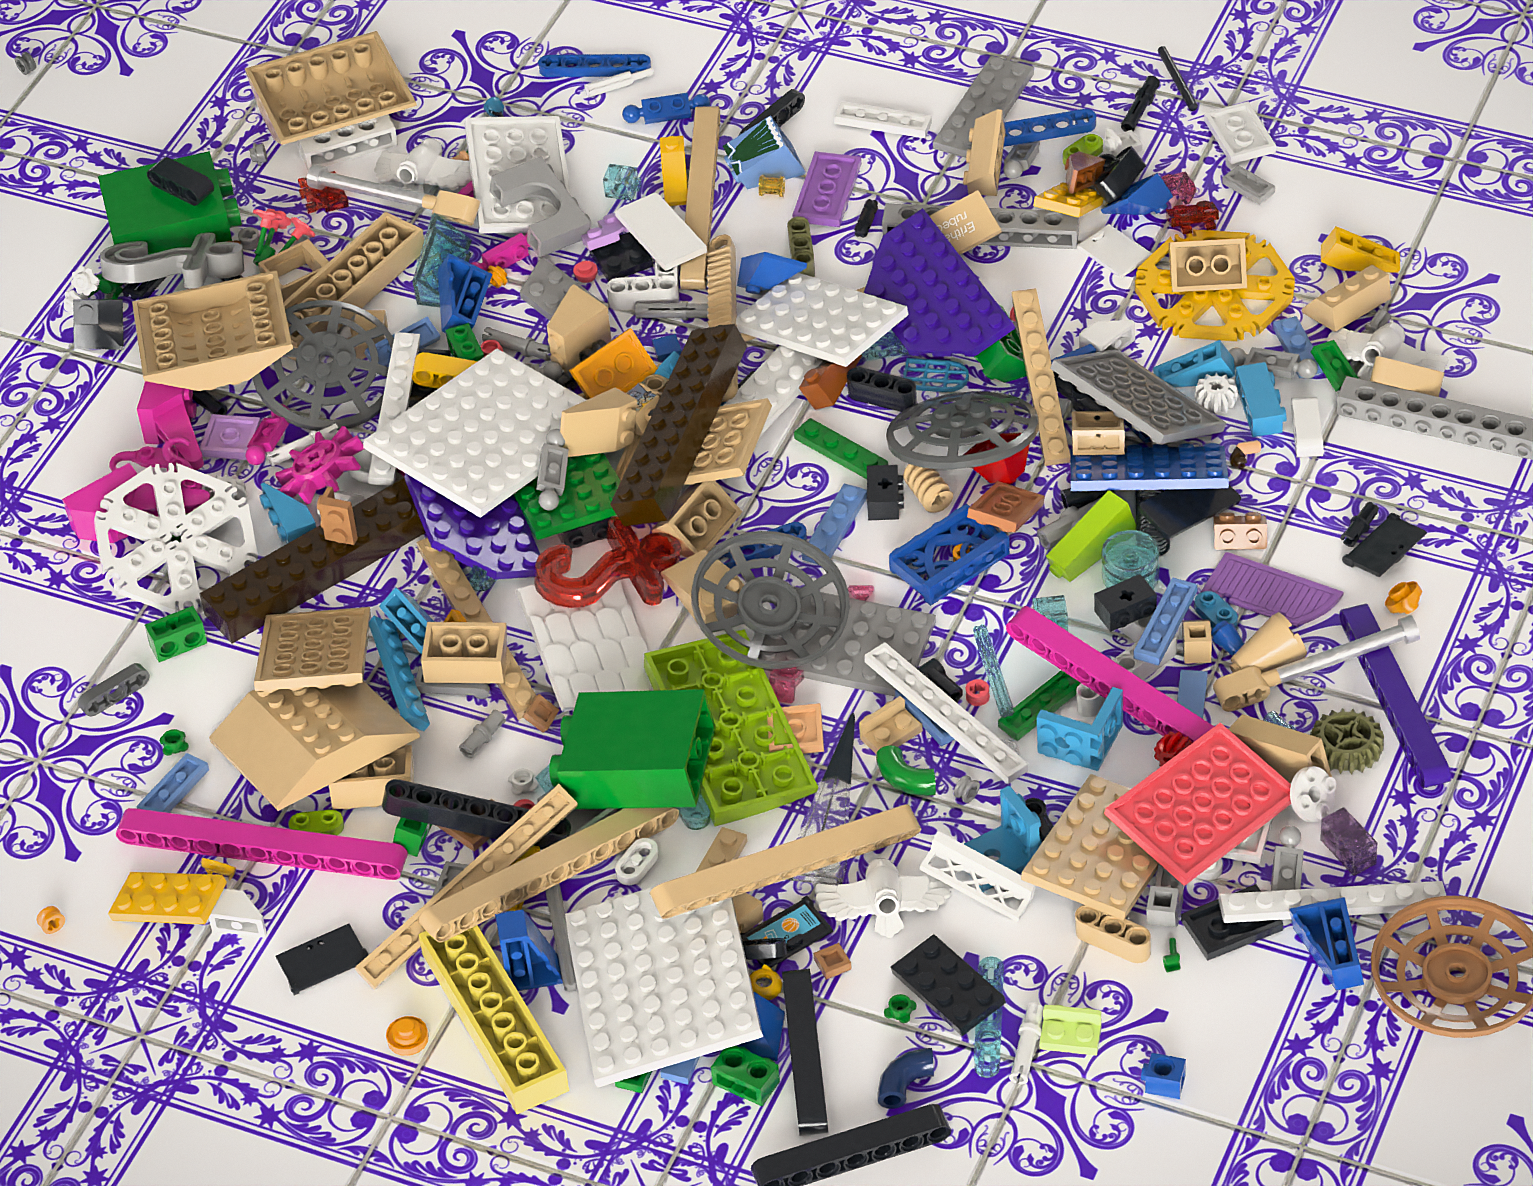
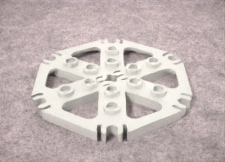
M169 463L168 472L166 473L161 472L159 464H156L153 474L151 466H149L104 496L100 507L106 509V513L96 511L94 526L102 574L107 572L105 576L107 581L113 577L119 579L114 584V590H119V594L170 614L176 612L175 605L178 606V611L183 610L184 606H194L197 612L199 604L202 613L203 607L199 593L203 591L198 587L194 561L228 573L230 576L245 568L244 565H250L257 561L258 553L249 504L247 503L244 506L246 501L244 497L240 500L232 498L237 494V488H232V484L176 463L177 473L174 472V465L172 463ZM189 479L212 488L215 492L214 497L186 515L181 482ZM144 483L153 485L158 517L126 505L123 501L124 496ZM232 517H237L241 521L244 544L240 547H235L206 535ZM114 529L145 541V543L126 556L116 558L111 554L108 531ZM172 535H174L175 537H178L180 535V543L176 540L172 542ZM166 562L171 594L162 596L137 584V581Z

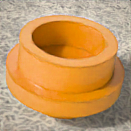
M489 266L487 268V271L492 274L490 283L493 286L500 288L508 283L507 273L501 267Z

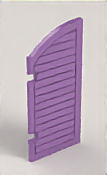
M1229 552L1224 554L1201 591L1215 592L1222 599L1224 596L1229 597L1228 603L1267 617H1271L1279 612L1296 627L1326 614L1344 595L1343 591Z

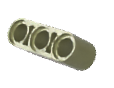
M794 217L787 223L791 259L807 263V268L799 273L815 277L814 252L809 222L804 217Z

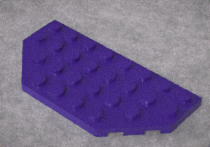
M923 208L882 236L864 293L907 306L908 315L891 330L910 356L932 353L933 356L952 357V354H964L965 357H975L1016 328Z
M405 473L406 484L432 548L440 552L444 549L454 554L455 560L471 568L476 565L486 570V575L495 580L545 576L546 566L529 525L513 494L480 518Z

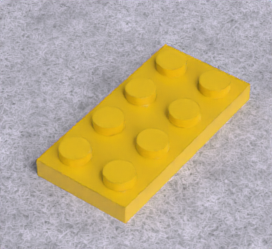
M130 872L108 914L112 921L206 924L227 881L223 875Z

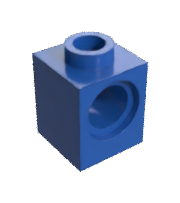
M1151 1053L1149 1064L1144 1063L1141 1072V1080L1145 1081V1093L1180 1099L1186 1077V1059Z

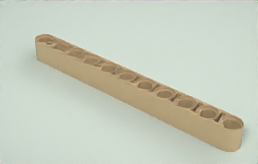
M719 106L695 107L685 223L707 246V252H709L720 132ZM707 253L681 264V290H706Z
M906 804L664 882L654 887L650 891V895L661 918L667 919L908 840L920 833L922 828L910 805Z
M676 807L625 808L429 906L420 915L419 924L437 942L447 941L494 917L495 914L502 913L628 849L636 840L649 838L669 828L677 821L679 810Z

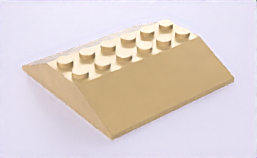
M377 31L245 68L248 81L273 140L281 145L417 106L414 97Z
M277 270L132 301L144 381L196 391L214 390L220 386L237 385L243 381L250 380L293 349Z
M363 681V683H358L354 686H344L343 684L331 685L328 688H317L314 686L305 687L297 691L278 689L271 693L255 691L254 689L247 693L210 735L209 739L236 769L279 811L420 738V734Z

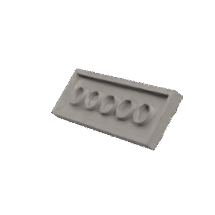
M991 55L934 139L933 149L966 158L967 149L972 148V142H969L970 128H974L975 119L997 109L1003 111V118L1005 119L1034 75V67Z

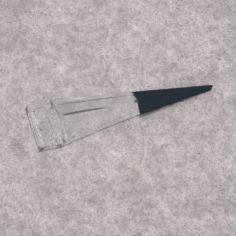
M854 713L848 719L797 839L849 823L855 728ZM847 860L787 880L828 885L843 884Z

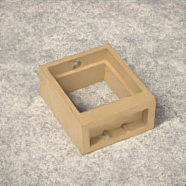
M307 239L259 262V274L277 270L278 277L305 264L311 268L313 272L284 286L280 283L284 302L329 261Z
M1072 411L1073 455L1125 454L1124 419L1116 417L1113 411ZM1098 415L1100 419L1095 420L1094 417Z

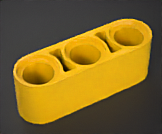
M419 353L415 357L412 380L418 385L439 389L478 361L433 353Z

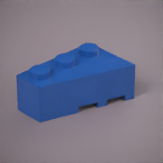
M448 253L438 269L441 331L446 333L445 330L467 323L473 329L492 277L491 273Z
M1345 897L1290 908L1289 912L1294 931L1335 990L1364 985Z
M522 909L495 914L504 969L517 991L563 984L558 954L527 913Z

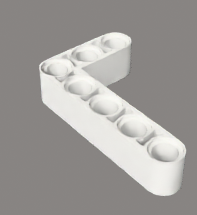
M655 260V276L625 277L610 280L606 286L609 307L615 311L635 310L636 303H679V265L665 271Z
M1153 614L1118 629L1136 643L1114 658L1113 661L1142 680H1145L1173 659L1177 653L1176 632L1159 666L1134 659V649ZM1082 683L1077 687V712L1081 716L1088 718L1098 715L1106 699Z

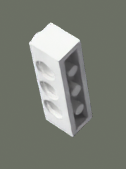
M389 114L298 140L300 155L308 171L313 164L329 166L398 145L395 127Z

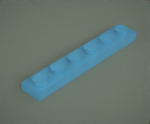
M374 615L369 621V627L399 713L412 727L425 731L430 722L420 697V692L416 686L414 675L411 672L408 658L402 647L403 644L397 633V627L389 619L383 620Z

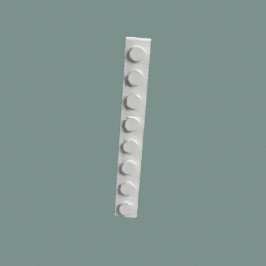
M395 332L377 431L408 410L413 384L412 372L415 357L419 351L420 334ZM372 454L368 476L369 484L387 486L394 484L397 468Z
M884 642L865 654V663L1007 784L1028 772L1029 764L887 643Z
M1442 881L1227 893L1220 894L1219 905L1223 922L1230 923L1291 919L1290 908L1345 897L1349 915L1397 913L1415 902L1446 896Z

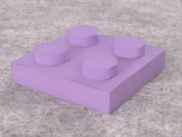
M211 414L200 446L202 456L246 460L247 445L261 423L260 418Z

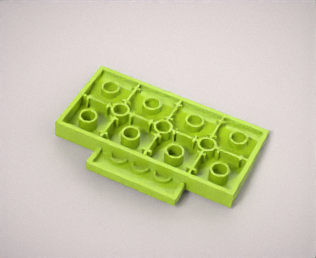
M745 629L735 631L741 637L750 641ZM727 633L716 636L726 646L747 656L749 648L733 640ZM708 638L644 653L643 667L653 690L704 689L716 729L700 795L714 827L767 812L818 792L819 787L763 668L751 666L733 659L720 651ZM771 713H773V727L769 726L767 721V715L771 717ZM768 731L772 733L771 738H768ZM773 741L775 746L793 745L792 748L784 746V750L769 752V744Z

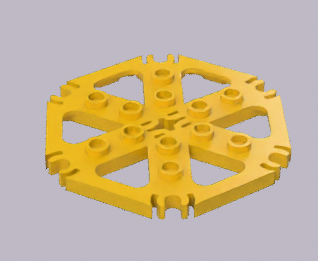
M1193 229V234L1189 230L1186 231L1185 239L1175 234L1173 241L1170 236L1137 268L1135 280L1136 294L1157 326L1160 327L1162 325L1163 331L1173 327V336L1179 335V338L1236 342L1237 337L1241 341L1244 340V332L1251 333L1253 337L1256 336V330L1260 334L1293 302L1295 288L1294 276L1270 242L1267 246L1265 239L1260 243H1256V235H1250V233L1197 229ZM1245 238L1246 272L1259 259L1267 257L1278 273L1274 276L1247 275V288L1172 292L1170 270L1158 269L1155 265L1169 253L1170 242ZM1152 293L1185 296L1172 308L1164 309L1159 305ZM1241 299L1272 300L1273 302L1261 314L1254 315L1248 311ZM1212 305L1225 323L1224 326L1194 324Z

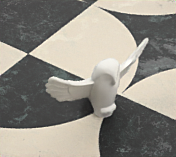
M433 138L425 139L410 153L396 154L383 150L374 168L378 182L391 183L393 181H400L404 184L402 189L424 193L423 184L438 185L440 188L447 187L455 190L458 186H466L472 181L470 162L442 157V145Z
M1395 322L1385 324L1373 334L1359 333L1341 328L1336 332L1332 331L1327 339L1328 341L1335 340L1347 360L1353 359L1354 361L1359 360L1365 363L1358 371L1357 376L1366 381H1370L1376 356L1441 372L1445 371V366L1449 362L1446 355L1430 354L1405 344V331L1403 327Z
M877 858L868 865L866 879L862 881L838 884L837 886L818 883L815 887V901L819 905L821 912H826L829 917H835L837 921H844L847 918L853 920L859 915L875 914L874 931L879 932L882 936L885 935L887 938H892L894 934H898L904 928L899 915L900 911H912L914 909L919 912H924L925 910L936 911L939 905L945 904V899L951 897L950 890L952 887L931 875L901 876L896 866L889 859Z

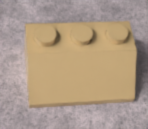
M997 109L976 118L974 128H970L969 142H972V148L967 149L966 163L969 164V170L964 171L963 185H967L968 194H972L977 190L981 195L997 196L1006 133L1002 110Z
M1245 238L1169 243L1172 292L1247 288Z
M1371 265L1315 298L1302 308V313L1336 332L1391 299L1389 274Z
M716 481L695 483L690 485L678 498L668 521L658 522L651 531L668 550L688 558L703 549L709 552L741 515L742 510Z
M427 622L421 658L424 683H504L507 664V624L489 622Z
M404 745L329 784L332 809L348 810L359 807L382 806L387 782L393 779H400L414 783L412 745Z

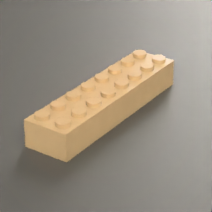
M384 212L285 300V309L296 304L315 300L341 301L362 309L426 251L423 229L388 212ZM332 307L308 308L293 314L300 320L314 315H330ZM342 309L340 317L350 320L356 313ZM328 321L314 322L306 326L313 334L327 331ZM339 323L337 330H339L343 326V324ZM297 330L290 336L293 348H298L304 340ZM288 357V358H290V359L296 361V358H295V357Z

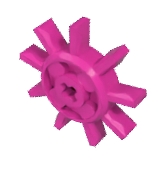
M342 426L331 440H325L320 431L315 433V443L305 448L302 452L293 449L289 452L294 460L292 467L275 473V477L282 485L279 491L291 498L299 494L306 505L311 504L317 490L328 486L333 487L334 492H337L339 486L336 480L343 472L360 469L361 466L353 455L365 449L363 448V442L358 435L353 437L345 426Z

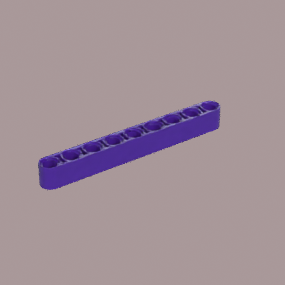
M1366 603L1341 609L1339 612L1340 622L1349 642L1381 631L1370 607ZM1386 646L1358 656L1360 665L1420 786L1424 789L1450 782L1451 773L1449 765L1390 647Z

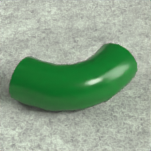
M884 746L877 751L876 762L881 775L895 789L910 795H936L934 768L923 769L908 765L904 761L902 750L896 746Z

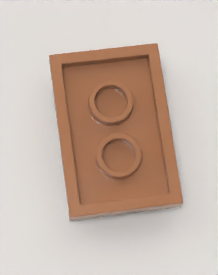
M997 481L969 507L967 517L974 519L979 524H990L999 527L1004 532H1016L1044 505L1045 496Z

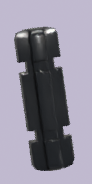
M868 199L865 201L864 208L857 221L858 223L854 228L856 237L865 238L867 236L868 229H870L875 217L874 214L878 210V202L876 200Z

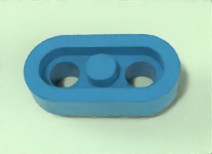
M1204 591L1195 597V612L1203 620L1208 619L1212 628L1222 621L1232 623L1237 628V612L1217 593Z

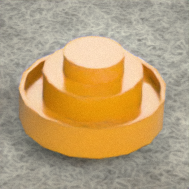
M1416 581L1398 583L1389 591V596L1385 600V606L1390 613L1409 614L1418 608V602L1423 592L1422 588Z
M404 1016L394 1020L386 1031L389 1048L399 1055L416 1054L424 1049L428 1043L429 1034L426 1024L420 1018L414 1016Z

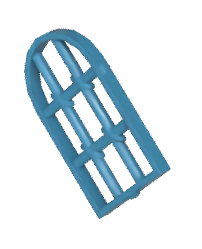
M907 358L903 378L922 382V385H916L917 391L955 392L967 385L969 373L963 364L955 361ZM909 363H910V364H925V367H922V368L909 367ZM929 365H943L946 368L931 369ZM950 366L958 367L961 370H950ZM908 371L924 372L923 377L920 378L907 377ZM930 372L945 373L942 379L927 378V374ZM951 374L966 375L965 380L948 379V376ZM928 382L943 383V387L925 385ZM950 383H951V384H959V385H956V386H953V387H947V384H950Z

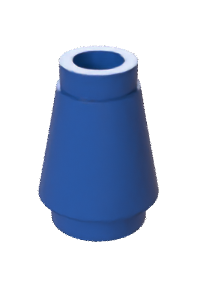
M1227 621L1218 623L1211 631L1213 642L1231 656L1245 644L1235 626Z

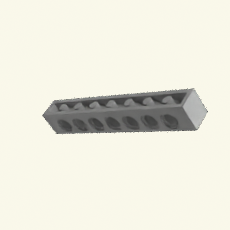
M885 203L882 220L883 235L922 208L930 216L947 206ZM989 208L1002 233L979 244L1077 249L1079 217L1051 210Z
M1346 376L1337 396V415L1533 460L1532 418Z

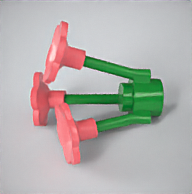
M267 209L266 211L253 210L254 214L262 218L260 224L262 229L258 246L254 252L256 255L253 263L258 266L259 262L275 255L276 250L270 247L274 232H277L278 228L286 229L287 226L291 225V222L296 229L291 233L292 237L279 253L290 248L295 240H299L302 235L314 238L316 234L297 217L290 219L283 211H275L274 209ZM267 229H269V233L264 244Z

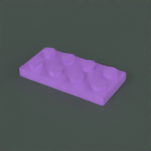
M815 151L792 217H804L808 220L809 224L840 228L862 164L861 157Z

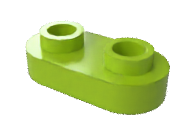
M1095 134L1083 136L1063 150V164L1065 165L1070 155L1079 151L1099 156L1103 152V139Z
M336 810L300 812L293 815L288 823L289 829L336 836L344 829L343 817Z

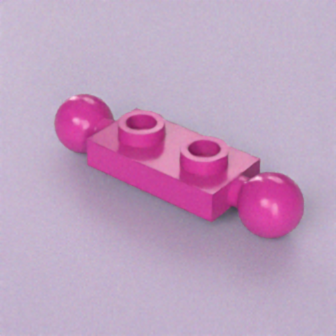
M528 232L525 236L519 233L481 255L482 263L472 262L470 264L487 271L489 266H499L504 270L529 256L528 248L531 246L527 242Z
M281 404V405H283L285 408H287L288 410H290L288 406H286V405H284V404ZM271 411V417L262 420L247 445L248 449L245 457L249 464H262L265 460L266 452L274 450L289 425L284 417H279Z

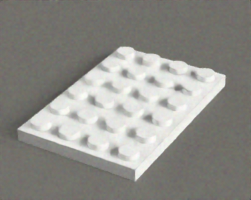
M559 116L465 118V132L474 198L481 202L477 212L479 234L528 232L529 225L557 213L556 208L548 201L539 198L523 199L502 208L491 194L490 185L492 175L541 156L547 164L551 165L554 174L559 181H563L566 190L571 195Z
M797 273L774 286L748 309L743 311L736 317L738 331L846 367L908 315L907 306Z

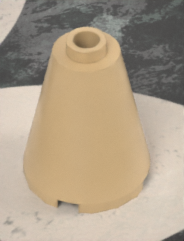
M1277 612L1231 657L1232 664L1229 667L1232 673L1252 666L1260 668L1261 672L1264 673L1305 658L1307 655L1305 645L1299 634L1296 633L1294 635L1289 628L1292 626L1289 620Z

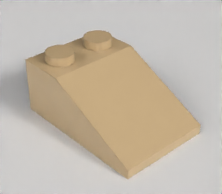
M615 387L562 411L560 432L565 439V444L562 448L569 449L568 457L615 452L633 444L637 399Z
M705 549L661 572V576L695 621L691 605V590L698 566L708 554V551ZM716 560L707 570L704 578L718 585L721 578L730 568L721 561ZM736 576L729 582L726 589L739 594L744 584ZM700 588L699 608L705 624L718 621L714 610V594ZM722 598V610L725 618L727 619L738 614L737 604Z

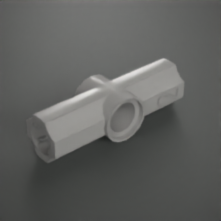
M1101 498L1079 509L1075 506L1068 507L1061 513L1058 520L1038 529L1037 537L1041 545L1046 550L1055 547Z

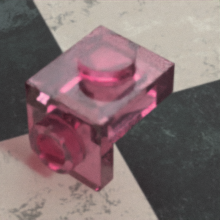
M1186 171L1173 175L1167 174L1162 177V180L1173 196L1179 195L1184 205L1191 203L1197 189Z
M793 667L774 669L770 673L769 682L778 701L793 703L795 701L796 687L804 680V670Z

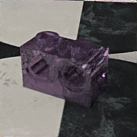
M1345 807L1321 819L1320 841L1353 876L1376 864L1378 842Z

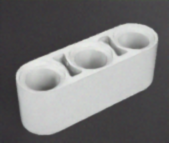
M1291 398L1296 457L1323 456V437L1318 398Z

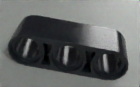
M1129 146L1112 160L1094 182L1093 186L1105 202L1111 204L1125 193L1144 170L1146 164L1135 149Z
M164 157L147 171V177L155 187L193 206H197L214 191V185L208 177L168 157Z
M862 367L852 368L847 372L848 395L855 401L903 412L905 409L917 404L916 384L910 379Z

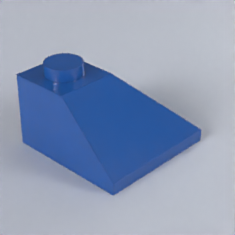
M1156 173L1132 183L1119 199L1105 205L1101 212L1103 214L1146 215L1151 212L1158 214L1168 207L1167 202L1174 196L1159 174Z
M768 252L742 257L737 286L745 288L747 293L760 294V291L771 289L806 269L807 263Z
M753 992L763 1037L736 1046L745 1047L751 1053L762 1058L766 1057L777 1061L785 1011L756 992Z

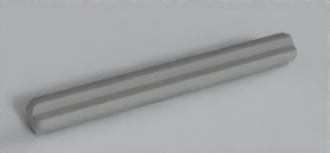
M557 884L545 891L565 991L570 992L577 990L568 939L565 909L560 884Z

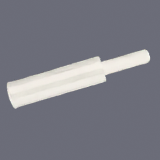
M652 68L633 74L630 71L585 84V92L588 98L632 85L634 80L653 75L654 72Z

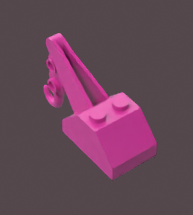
M145 381L137 406L145 444L160 445L173 437L186 438L190 442V446L177 443L172 446V452L186 459L194 470L202 468L204 465L202 452L191 425V420L196 417L197 413L196 403L192 401L193 390ZM149 446L142 447L136 451L119 452L109 462V468L112 472L118 469L116 465L121 461H132L145 468L149 466L155 468L156 464H159L160 468H167L162 448Z
M173 437L164 443L162 454L166 460L167 472L169 463L174 465L175 473H177L176 463L193 469L186 459L175 455L171 450L172 446L177 443L190 446V442L186 438ZM130 463L62 499L71 528L79 539L97 541L94 526L96 511L106 513L107 510L100 507L104 496L137 475V472ZM189 479L181 482L185 514L192 512L211 499L209 492L202 489V484ZM144 483L124 496L123 501L126 505L158 517L153 485ZM114 529L108 531L109 543H115L129 536Z

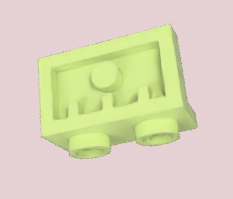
M1044 1005L1040 1049L1097 1055L1102 1028L1101 1011L1091 1008L1065 1007L1063 1005Z

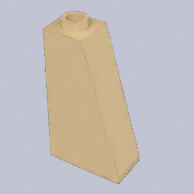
M1243 714L1228 729L1289 783H1292L1294 776L1299 770L1312 766L1323 769L1329 777H1332L1322 738Z

